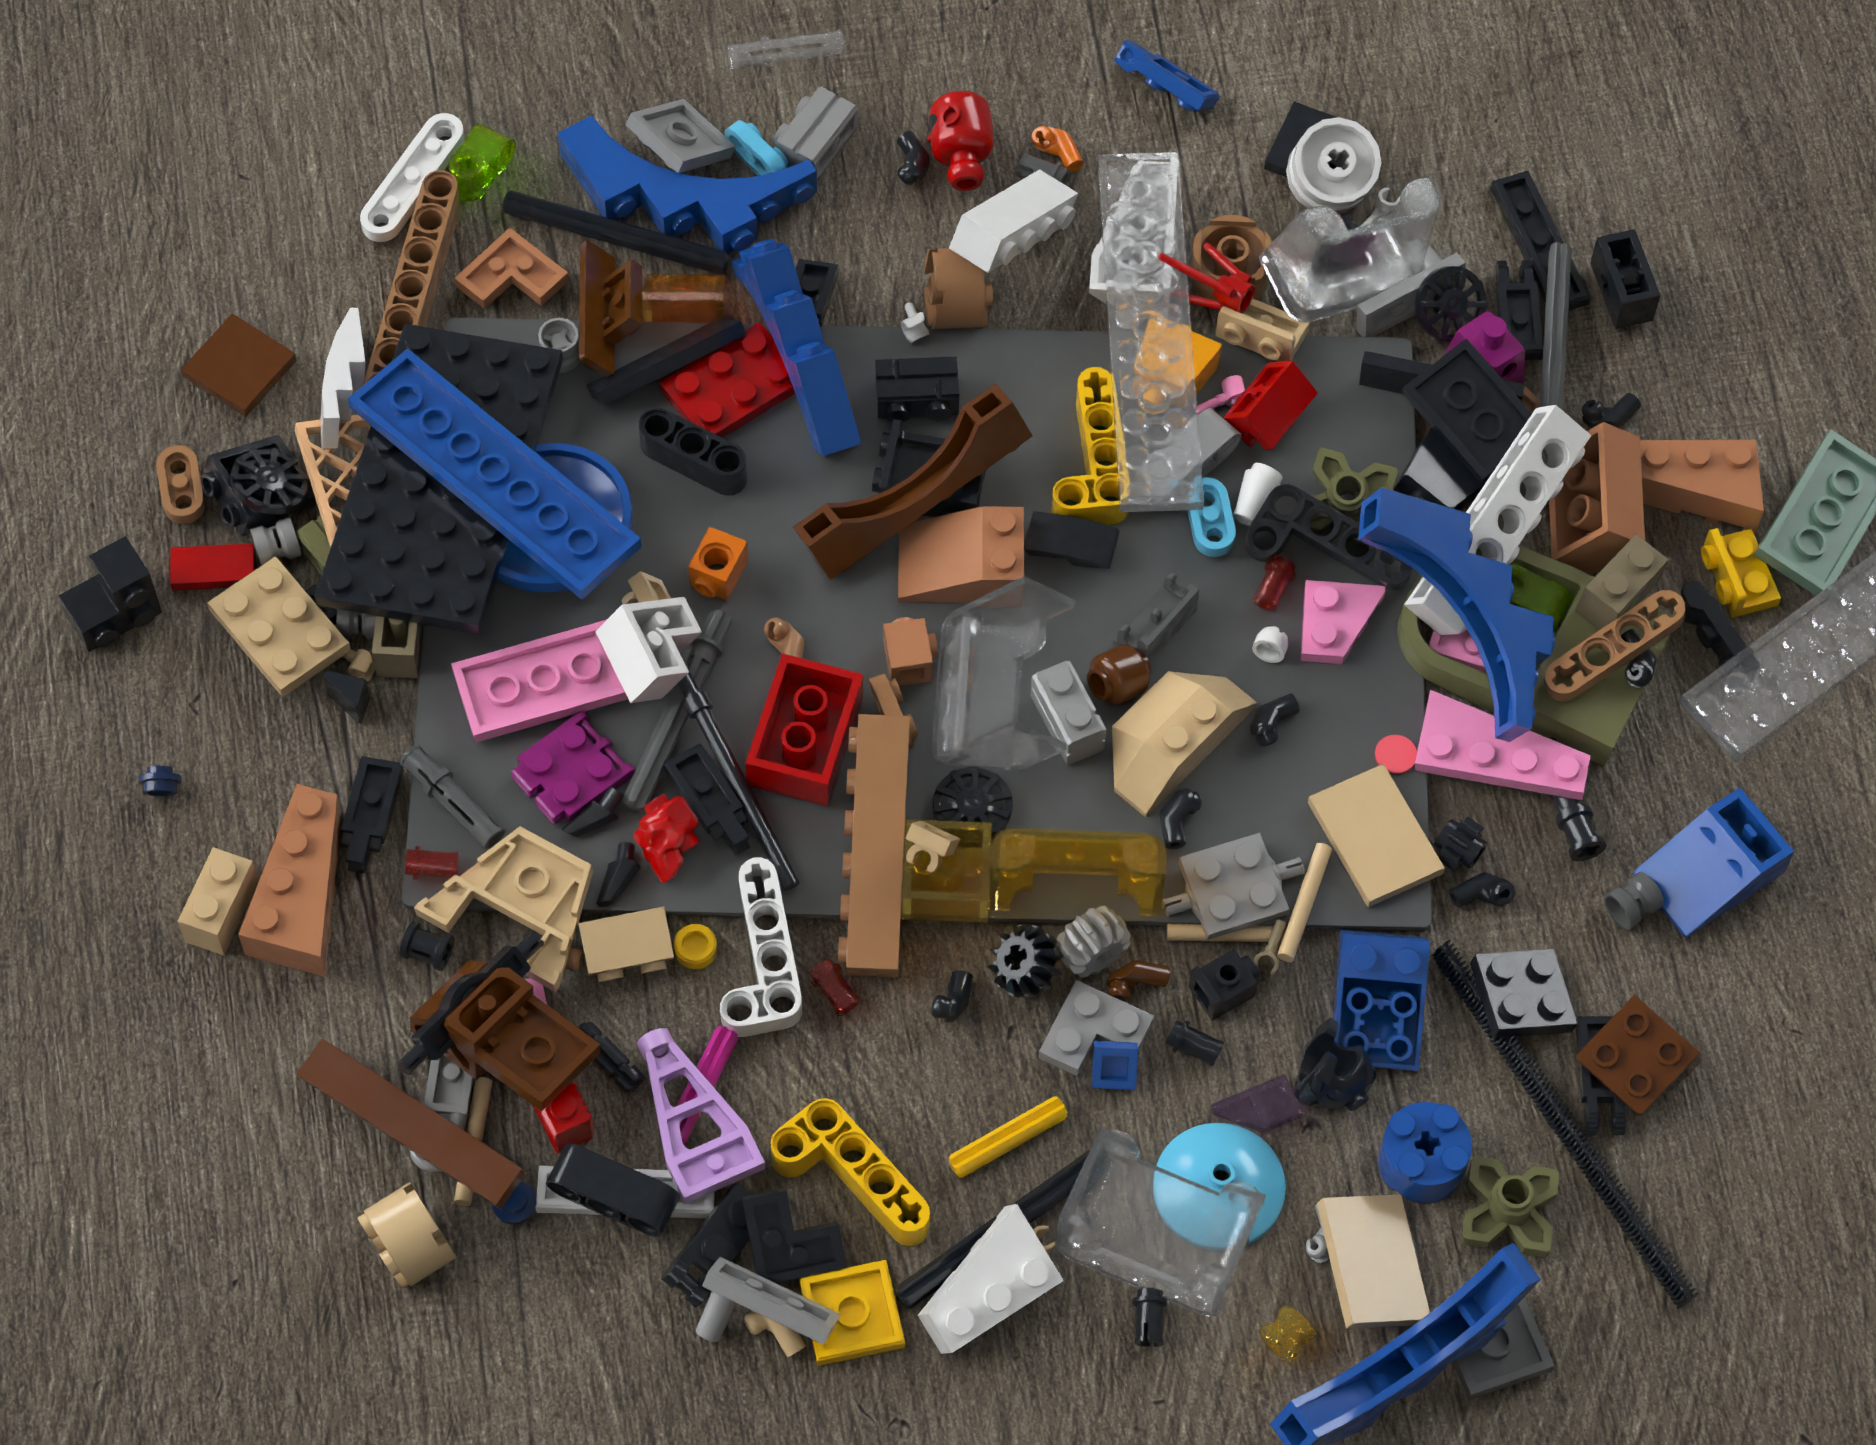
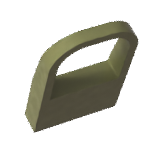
M1518 545L1520 551L1517 557L1509 564L1512 565V576L1571 604L1555 637V646L1551 656L1543 660L1538 670V680L1534 687L1533 697L1536 716L1530 731L1547 738L1554 737L1559 743L1591 755L1590 760L1605 766L1644 687L1636 688L1628 684L1625 677L1627 663L1573 700L1560 702L1552 699L1547 694L1544 683L1547 667L1553 661L1599 631L1575 611L1585 587L1595 577L1575 567ZM1477 547L1476 555L1482 556L1480 548ZM1418 575L1404 604L1422 579V575ZM1403 605L1398 620L1397 635L1401 651L1412 668L1426 680L1494 713V703L1488 674L1442 656L1430 648L1418 629L1417 615ZM1659 608L1657 617L1649 621L1652 630H1655L1654 620L1663 614H1667L1671 618L1673 614ZM1628 625L1620 631L1621 636L1629 629H1634L1641 638L1644 637L1642 629L1635 625ZM1669 635L1650 647L1656 659H1658ZM1594 648L1586 654L1585 658L1591 665L1602 666L1609 661L1610 656L1604 649ZM1574 661L1576 663V671L1568 677L1564 678L1560 673L1556 675V686L1561 683L1567 687L1571 686V677L1581 670L1578 661Z

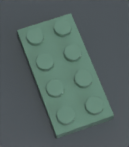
M1830 429L1822 439L1753 555L1823 600L1831 591L1876 514V458Z

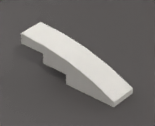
M350 308L335 334L326 360L321 400V449L338 448L340 420H351L348 398L353 392H356L363 386L365 354L358 308Z

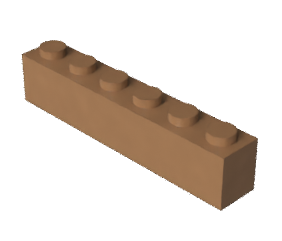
M858 714V727H849L848 752L856 753V769H847L846 794H854V810H845L844 836H852V852H843L842 878H850V895L841 894L840 920H848V936L839 937L838 963H846V975L898 977L910 716Z

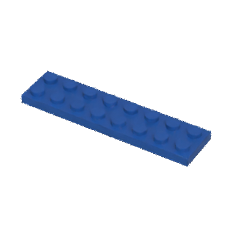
M408 348L348 398L351 410L581 600L642 547L641 538Z

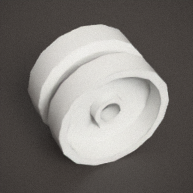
M1340 117L1321 120L1307 129L1289 156L1286 169L1289 188L1297 201L1312 212L1324 215L1346 213L1359 205L1378 179L1381 167L1379 146L1371 133L1356 121ZM1328 164H1334L1336 168L1333 170Z

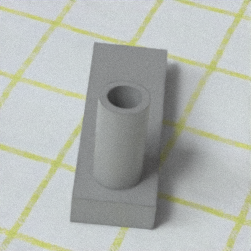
M1421 235L1410 237L1403 246V252L1421 272L1358 304V333L1362 337H1374L1416 315L1415 300L1417 291L1427 275L1444 266H1458L1466 269V262L1457 252L1442 259ZM1450 273L1453 288L1457 284L1459 273ZM1443 275L1433 282L1440 289L1445 288ZM1430 288L1427 291L1425 301H1433L1436 295Z
M719 1257L708 1271L702 1287L712 1292L696 1327V1333L708 1341L719 1342L734 1307L738 1303L824 1345L834 1331L841 1314Z

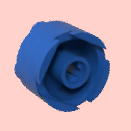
M1420 1102L1408 1105L1395 1112L1385 1129L1378 1155L1379 1171L1385 1184L1392 1191L1395 1189L1404 1195L1405 1199L1414 1203L1429 1204L1447 1198L1462 1181L1471 1157L1472 1140L1468 1127L1459 1116L1457 1110L1446 1104ZM1425 1151L1428 1154H1432V1156H1426Z

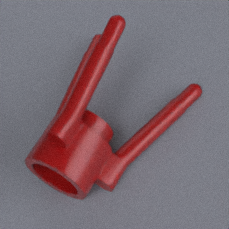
M1210 243L1204 244V249L1231 276L1222 275L1219 280H1216L1164 253L1158 255L1160 261L1213 288V296L1217 298V301L1177 291L1170 292L1172 299L1219 311L1222 307H1227L1243 313L1249 307L1255 294V286L1250 284L1252 276L1240 271Z

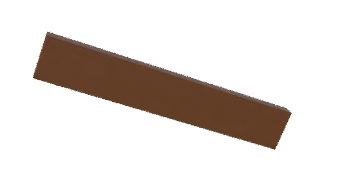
M321 1039L296 1073L302 1080L500 1210L526 1175V1172L521 1167L324 1039Z

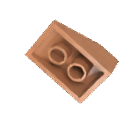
M982 506L916 521L899 531L898 602L1023 604L1024 507Z

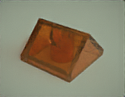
M646 274L642 289L644 322L710 323L724 316L726 274Z

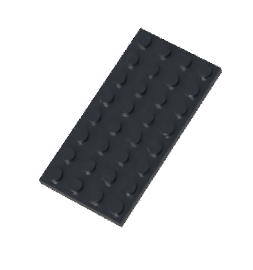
M404 324L393 360L408 348L534 452L536 451L562 366V350ZM371 426L315 594L316 603L324 607L480 634L508 538Z

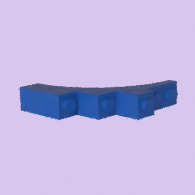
M592 116L557 133L560 156L602 216L611 219L626 217L637 207L642 206L659 232L670 236L686 233L695 224L700 222L717 248L729 254L733 251L746 249L753 241L758 239L757 223L770 221L782 210L794 204L805 203L813 194L817 193V170L809 159L784 170L759 176L715 179L677 173L658 167L632 154L611 138Z
M769 239L740 251V258L730 261L734 275L751 294L772 334L798 399L814 450L820 455L826 456L862 444L835 350L825 345L812 298L802 293L790 248L781 242L776 243L775 239Z
M1380 488L1361 502L1358 541L1386 551L1414 568L1439 590L1457 612L1473 638L1488 674L1494 703L1495 738L1507 742L1513 741L1531 730L1535 721L1536 710L1533 706L1534 687L1538 680L1536 665L1550 657L1554 649L1556 640L1553 633L1554 617L1510 604L1514 593V584L1511 582L1512 565L1468 552L1473 540V534L1470 531L1471 514L1386 488Z
M1514 1243L1503 1247L1459 1290L1403 1334L1344 1373L1291 1400L1270 1423L1271 1427L1284 1445H1332L1370 1427L1391 1403L1427 1387L1449 1363L1485 1347L1507 1323L1504 1318L1541 1279Z

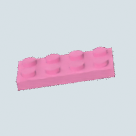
M606 620L451 663L452 672L475 743L575 715L580 711L585 712L627 700L628 697L595 632Z

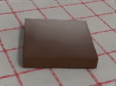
M232 313L184 365L181 372L184 378L244 417H247L297 360L294 352Z

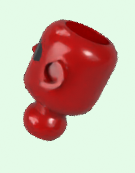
M971 91L949 92L940 96L931 106L929 111L930 133L927 137V142L931 143L934 159L944 166H949L947 171L949 184L955 190L970 191L982 184L985 174L980 163L990 156L994 147L992 114L987 100L981 95Z

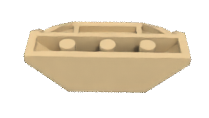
M1168 671L1112 726L1114 792L1143 816L1147 817L1257 707V702L1226 677Z

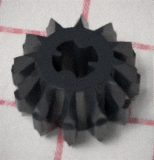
M1013 925L1011 935L1008 933L999 934L1002 945L1000 948L990 949L997 956V959L987 966L992 972L997 974L994 983L998 987L1005 989L1009 995L1017 998L1024 996L1038 998L1040 989L1052 990L1051 976L1062 975L1060 970L1055 967V963L1064 957L1060 951L1055 949L1058 942L1054 936L1046 934L1042 928L1035 925L1028 927Z

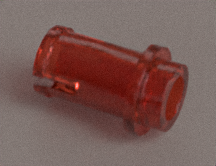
M1274 556L1272 560L1266 562L1264 566L1266 573L1252 598L1255 605L1266 611L1273 612L1277 610L1278 603L1288 583L1293 582L1296 577L1294 572L1296 567L1292 561L1285 557Z
M416 846L415 850L407 849L405 875H413V879L418 880L419 875L452 878L458 874L459 852L421 850L420 846Z
M826 959L810 971V975L813 978L811 984L813 987L821 989L834 1008L836 1015L843 1016L853 1010L861 1000L855 995L840 973L841 965L839 963L834 964L831 959Z

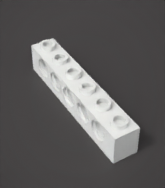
M1557 405L1539 407L1534 410L1466 513L1471 514L1470 531L1473 534L1469 553L1476 555V549L1479 547L1482 557L1510 564L1517 557L1520 551L1518 545L1524 536L1539 524L1542 517L1540 512L1547 501L1553 499L1562 489L1564 484L1562 479L1569 468L1574 467L1584 456L1585 449L1583 447L1591 435ZM1543 449H1545L1548 455L1546 465L1542 460ZM1521 482H1523L1526 487V495L1524 498L1520 493ZM1500 514L1504 519V528L1502 531L1498 526V517ZM1422 577L1404 605L1439 635L1460 634L1467 630L1460 616L1439 590Z

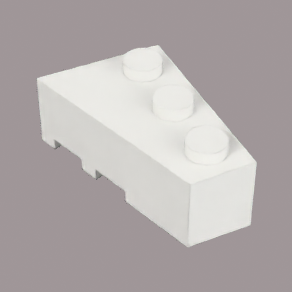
M1017 1204L1005 1206L997 1215V1219L986 1233L977 1240L970 1249V1253L958 1268L949 1275L918 1314L919 1319L941 1354L955 1352L1064 1281Z

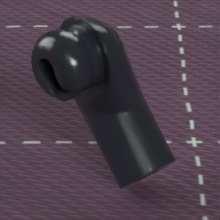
M1626 393L1613 407H1604L1600 401L1589 400L1582 406V420L1590 428L1602 422L1620 428L1641 408V403L1631 393Z
M1629 629L1621 635V638L1628 643H1636L1642 639L1634 629ZM1650 648L1631 660L1625 669L1626 680L1632 687H1644L1653 678L1657 659Z
M1292 693L1263 704L1256 710L1250 731L1252 735H1255L1256 743L1259 746L1264 747L1275 743L1278 740V733L1275 731L1278 721L1300 711L1298 702Z
M1486 872L1480 873L1449 889L1450 898L1458 908L1476 899L1493 905L1503 906L1511 903L1516 894L1514 886L1509 881Z

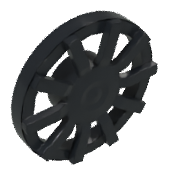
M1444 266L1432 271L1419 286L1415 300L1416 316L1424 331L1435 339L1451 342L1454 335H1447L1451 320L1454 321L1456 331L1463 327L1461 317L1471 322L1486 312V308H1488L1482 280H1479L1468 269L1458 266ZM1450 273L1460 274L1455 288H1453ZM1443 275L1445 288L1440 289L1433 282ZM1467 278L1472 283V286L1463 292L1462 288ZM1429 288L1436 293L1433 301H1425ZM1476 292L1477 301H1468L1467 297ZM1425 307H1433L1436 314L1427 319ZM1468 307L1477 308L1474 317L1467 312ZM1442 318L1444 323L1439 333L1432 325Z
M254 447L235 460L230 474V484L237 498L251 509L266 514H284L295 510L304 501L308 490V475L298 464L299 460L297 458H291L284 453L278 452L276 448L269 450L256 449ZM263 459L270 460L269 465H265ZM255 460L258 468L249 462ZM276 462H279L283 465L280 468L276 467ZM242 467L250 471L254 475L238 474L239 469ZM289 469L294 473L285 475V472ZM299 481L300 488L286 482ZM240 482H251V487L244 490ZM284 490H288L297 496L290 501ZM255 493L264 500L263 502L258 501L251 495ZM280 498L283 503L270 504V500Z
M979 766L951 771L939 783L934 793L933 813L937 824L943 831L960 838L961 842L979 843L996 837L1005 829L1012 815V793L1006 783L997 773L979 768ZM972 777L971 787L967 788L961 778ZM978 777L988 780L982 789L977 788ZM955 781L961 792L957 793L947 787ZM994 785L1002 792L990 796L987 795ZM942 795L956 800V803L940 805V798ZM1001 800L1006 802L1005 811L990 806L992 802ZM956 810V815L947 823L942 812ZM989 813L1002 818L994 827L987 818ZM960 820L968 823L967 833L954 829ZM982 822L986 831L973 833L974 824Z

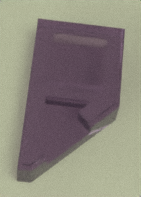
M1285 1074L1215 1102L1211 1106L1213 1115L1261 1133L1303 1117L1304 1113Z

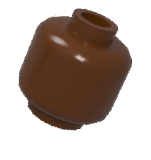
M1128 644L1118 645L1093 658L1087 674V682L1091 692L1097 699L1103 700L1110 705H1119L1142 695L1148 689L1151 665L1148 658L1136 648Z

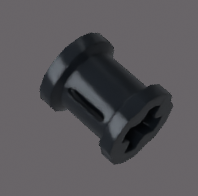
M412 921L403 936L399 955L404 959L414 957L431 963L435 970L442 972L452 954L455 937L448 933L441 936L422 929L421 923Z

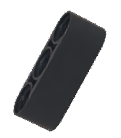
M652 408L641 415L639 419L640 445L647 457L722 495H735L745 488L747 483L746 455L740 447L666 409ZM654 432H664V433H665V434H663V435H661V436H653V435H650V434H652V433H654ZM691 449L700 450V452L696 454L685 453L686 451ZM725 467H732L736 469L731 472L721 471V469Z
M572 1143L565 1144L545 1183L552 1192L569 1201L654 1237L661 1236L681 1197L674 1188L662 1181Z

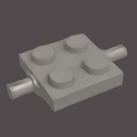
M1259 832L1180 857L1178 864L1185 880V893L1162 899V906L1167 917L1191 909L1192 913L1200 920L1207 940L1288 915L1290 909L1282 891V880L1304 875V865L1301 864L1302 860L1300 857L1275 864V861L1268 855Z

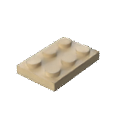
M276 556L207 602L210 612L282 697L351 651L349 642Z

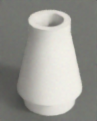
M1254 463L1251 469L1245 470L1237 505L1232 514L1233 518L1243 525L1250 526L1270 492L1280 485L1283 479L1282 475L1274 468L1262 463Z

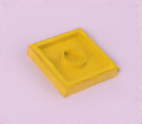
M886 1260L799 1278L803 1297L841 1314L834 1331L824 1345L812 1339L817 1366L905 1348L904 1335Z

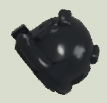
M1330 1018L1316 1029L1315 1036L1305 1045L1295 1081L1294 1095L1299 1102L1307 1106L1320 1104L1330 1109L1347 1108L1349 1111H1355L1369 1100L1366 1094L1374 1084L1376 1071L1373 1069L1367 1052L1361 1045L1342 1047L1335 1042L1338 1022Z

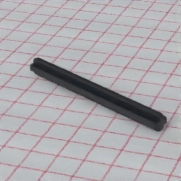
M512 190L506 193L503 200V211L507 214L720 275L725 274L729 266L730 255L723 250Z
M1100 1142L1013 1204L1019 1206L1030 1224L1115 1163L1116 1157L1106 1143ZM997 1215L897 1285L895 1294L901 1304L907 1309L912 1308L939 1289L949 1275L958 1268L970 1253V1249L977 1240L982 1238L997 1219Z

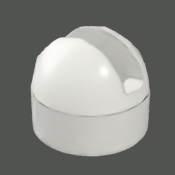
M1276 626L1265 627L1257 634L1252 650L1259 659L1269 663H1278L1283 660L1288 649V637L1284 632H1279V628Z

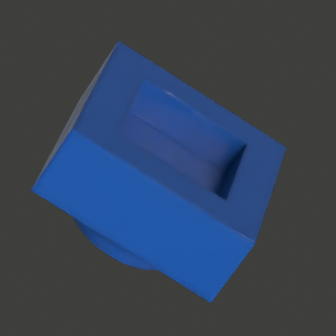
M1094 1041L1092 1088L1136 1090L1138 1043Z

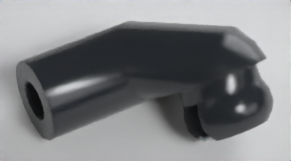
M906 131L897 139V144L906 155L905 164L898 169L897 174L906 185H913L917 179L921 180L926 175L930 165V156L912 131Z
M1188 788L1175 791L1160 811L1165 848L1178 849L1186 845L1182 821L1187 814L1193 815L1196 811L1200 810L1202 799L1197 792L1191 791Z
M961 970L952 972L948 997L937 995L933 999L931 1014L934 1018H942L944 1022L952 1023L966 1010L973 979L971 973Z

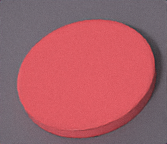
M1389 735L1378 742L1375 749V760L1378 766L1384 764L1389 773L1403 774L1411 770L1415 765L1417 750L1413 742L1401 735Z

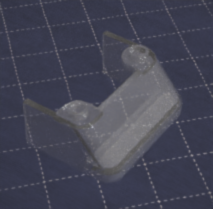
M1023 576L952 611L947 616L941 628L932 740V754L936 760L953 767L979 766V768L1021 771L1066 751V743L1019 723L1018 717L1022 661L1033 656L1044 646L1046 641V620L1074 608V599Z

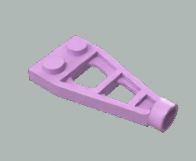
M658 1028L643 1035L638 1040L637 1046L648 1067L666 1167L684 1204L764 1170L765 1161L747 1125L676 1045L667 1028ZM679 1076H685L698 1097L673 1108L668 1101L664 1084ZM699 1112H704L720 1127L721 1136L691 1150L687 1149L682 1143L680 1123L685 1118Z

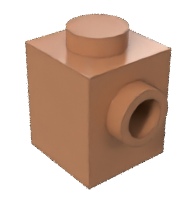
M903 617L891 623L883 624V645L890 680L895 678L899 686L932 682V658L938 657V647L935 633H927L925 618L913 619Z

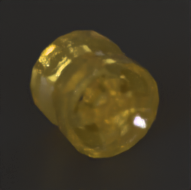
M1283 1305L1277 1311V1319L1273 1323H1265L1259 1329V1335L1266 1346L1276 1356L1286 1362H1292L1298 1355V1348L1302 1344H1309L1316 1337L1315 1330L1307 1319L1288 1305Z

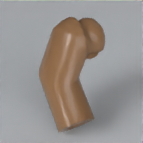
M779 617L769 619L764 626V633L770 643L781 654L802 658L805 642L799 632L789 622Z

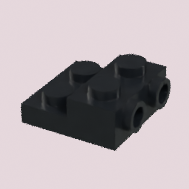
M279 435L211 454L207 457L200 478L202 490L207 497H216L221 505V517L224 524L228 528L236 527L242 537L251 534L250 529L261 525L266 528L275 526L280 516L284 514L258 512L242 503L233 492L230 484L232 467L238 457L249 452L254 447L256 449L269 450L276 448L278 452L294 458ZM263 459L265 465H269L270 460ZM255 460L249 462L258 468ZM276 462V467L280 468L283 465L279 462ZM242 467L239 469L238 474L254 475L253 473ZM289 469L285 472V475L294 473ZM309 479L304 501L291 512L316 505L317 502ZM299 481L286 482L300 488ZM240 482V485L244 490H247L251 487V482ZM284 490L290 501L297 496L288 490ZM255 493L251 495L258 501L263 502L264 500ZM280 498L270 500V504H283Z

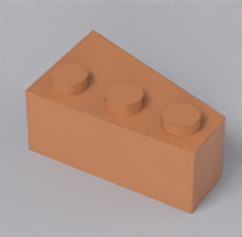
M1640 440L1643 504L1678 514L1683 510L1706 517V522L1718 524V521L1743 527V530L1752 529L1754 535L1756 534L1764 513L1756 440Z

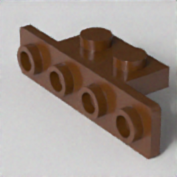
M586 240L580 246L579 359L588 368L594 369L608 378L614 374L615 345L628 335L634 334L642 325V266L629 259L615 270V258L589 240Z

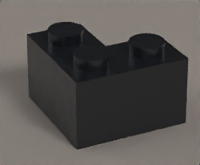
M126 536L89 555L95 573L94 577L58 595L65 616L88 652L97 647H106L112 644L118 636L134 627H143L149 624L155 616L162 613L151 575Z

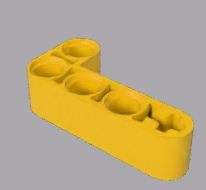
M1091 367L1085 369L1079 375L1076 396V410L1086 475L1066 477L1056 482L1053 487L1051 513L1077 517L1105 525H1115L1122 522L1128 514L1130 498L1129 475L1113 377L1107 370L1101 367ZM1093 393L1097 394L1100 402L1094 403ZM1095 426H1104V427H1106L1107 429H1106V430H1097V429H1094L1093 427H1095ZM1109 461L1113 465L1103 466L1098 462ZM1111 496V497H1115V498H1117V499H1119V500H1118V501H1114V502H1110V501L1104 500L1103 498H1104V497ZM1071 500L1077 502L1078 504L1070 506L1063 504L1062 502Z
M824 1098L810 1103L772 1135L770 1142L772 1166L781 1176L788 1178L798 1177L823 1159L895 1241L905 1246H916L927 1238L930 1230V1209L926 1200L834 1100ZM821 1119H828L836 1124L832 1129L826 1131L818 1130L814 1127V1124ZM791 1145L802 1150L799 1155L790 1158L780 1154L782 1148ZM855 1150L862 1153L864 1157L858 1162L851 1163L844 1160L842 1155L848 1151ZM877 1182H885L892 1186V1190L886 1194H877L870 1187ZM902 1213L909 1219L905 1223H902ZM917 1217L918 1223L914 1224L910 1221Z

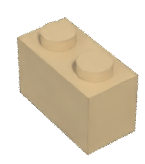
M214 847L212 848L178 919V924L186 943L225 955L259 882L252 860Z
M664 906L578 924L588 976L597 975L598 982L623 978V969L640 966L641 974L667 969L665 961L673 960L674 958Z

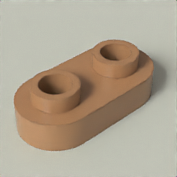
M175 445L168 447L160 453L156 462L162 504L166 516L171 521L178 524H189L198 520L205 510V498L200 482L201 474L195 453L186 446ZM178 468L186 469L183 473H173ZM181 504H191V506L188 508L179 509V506Z
M885 673L868 679L879 714L903 716L899 703L904 702L896 679L888 681ZM907 714L904 716H910V750L914 748L912 740L919 736L911 714Z

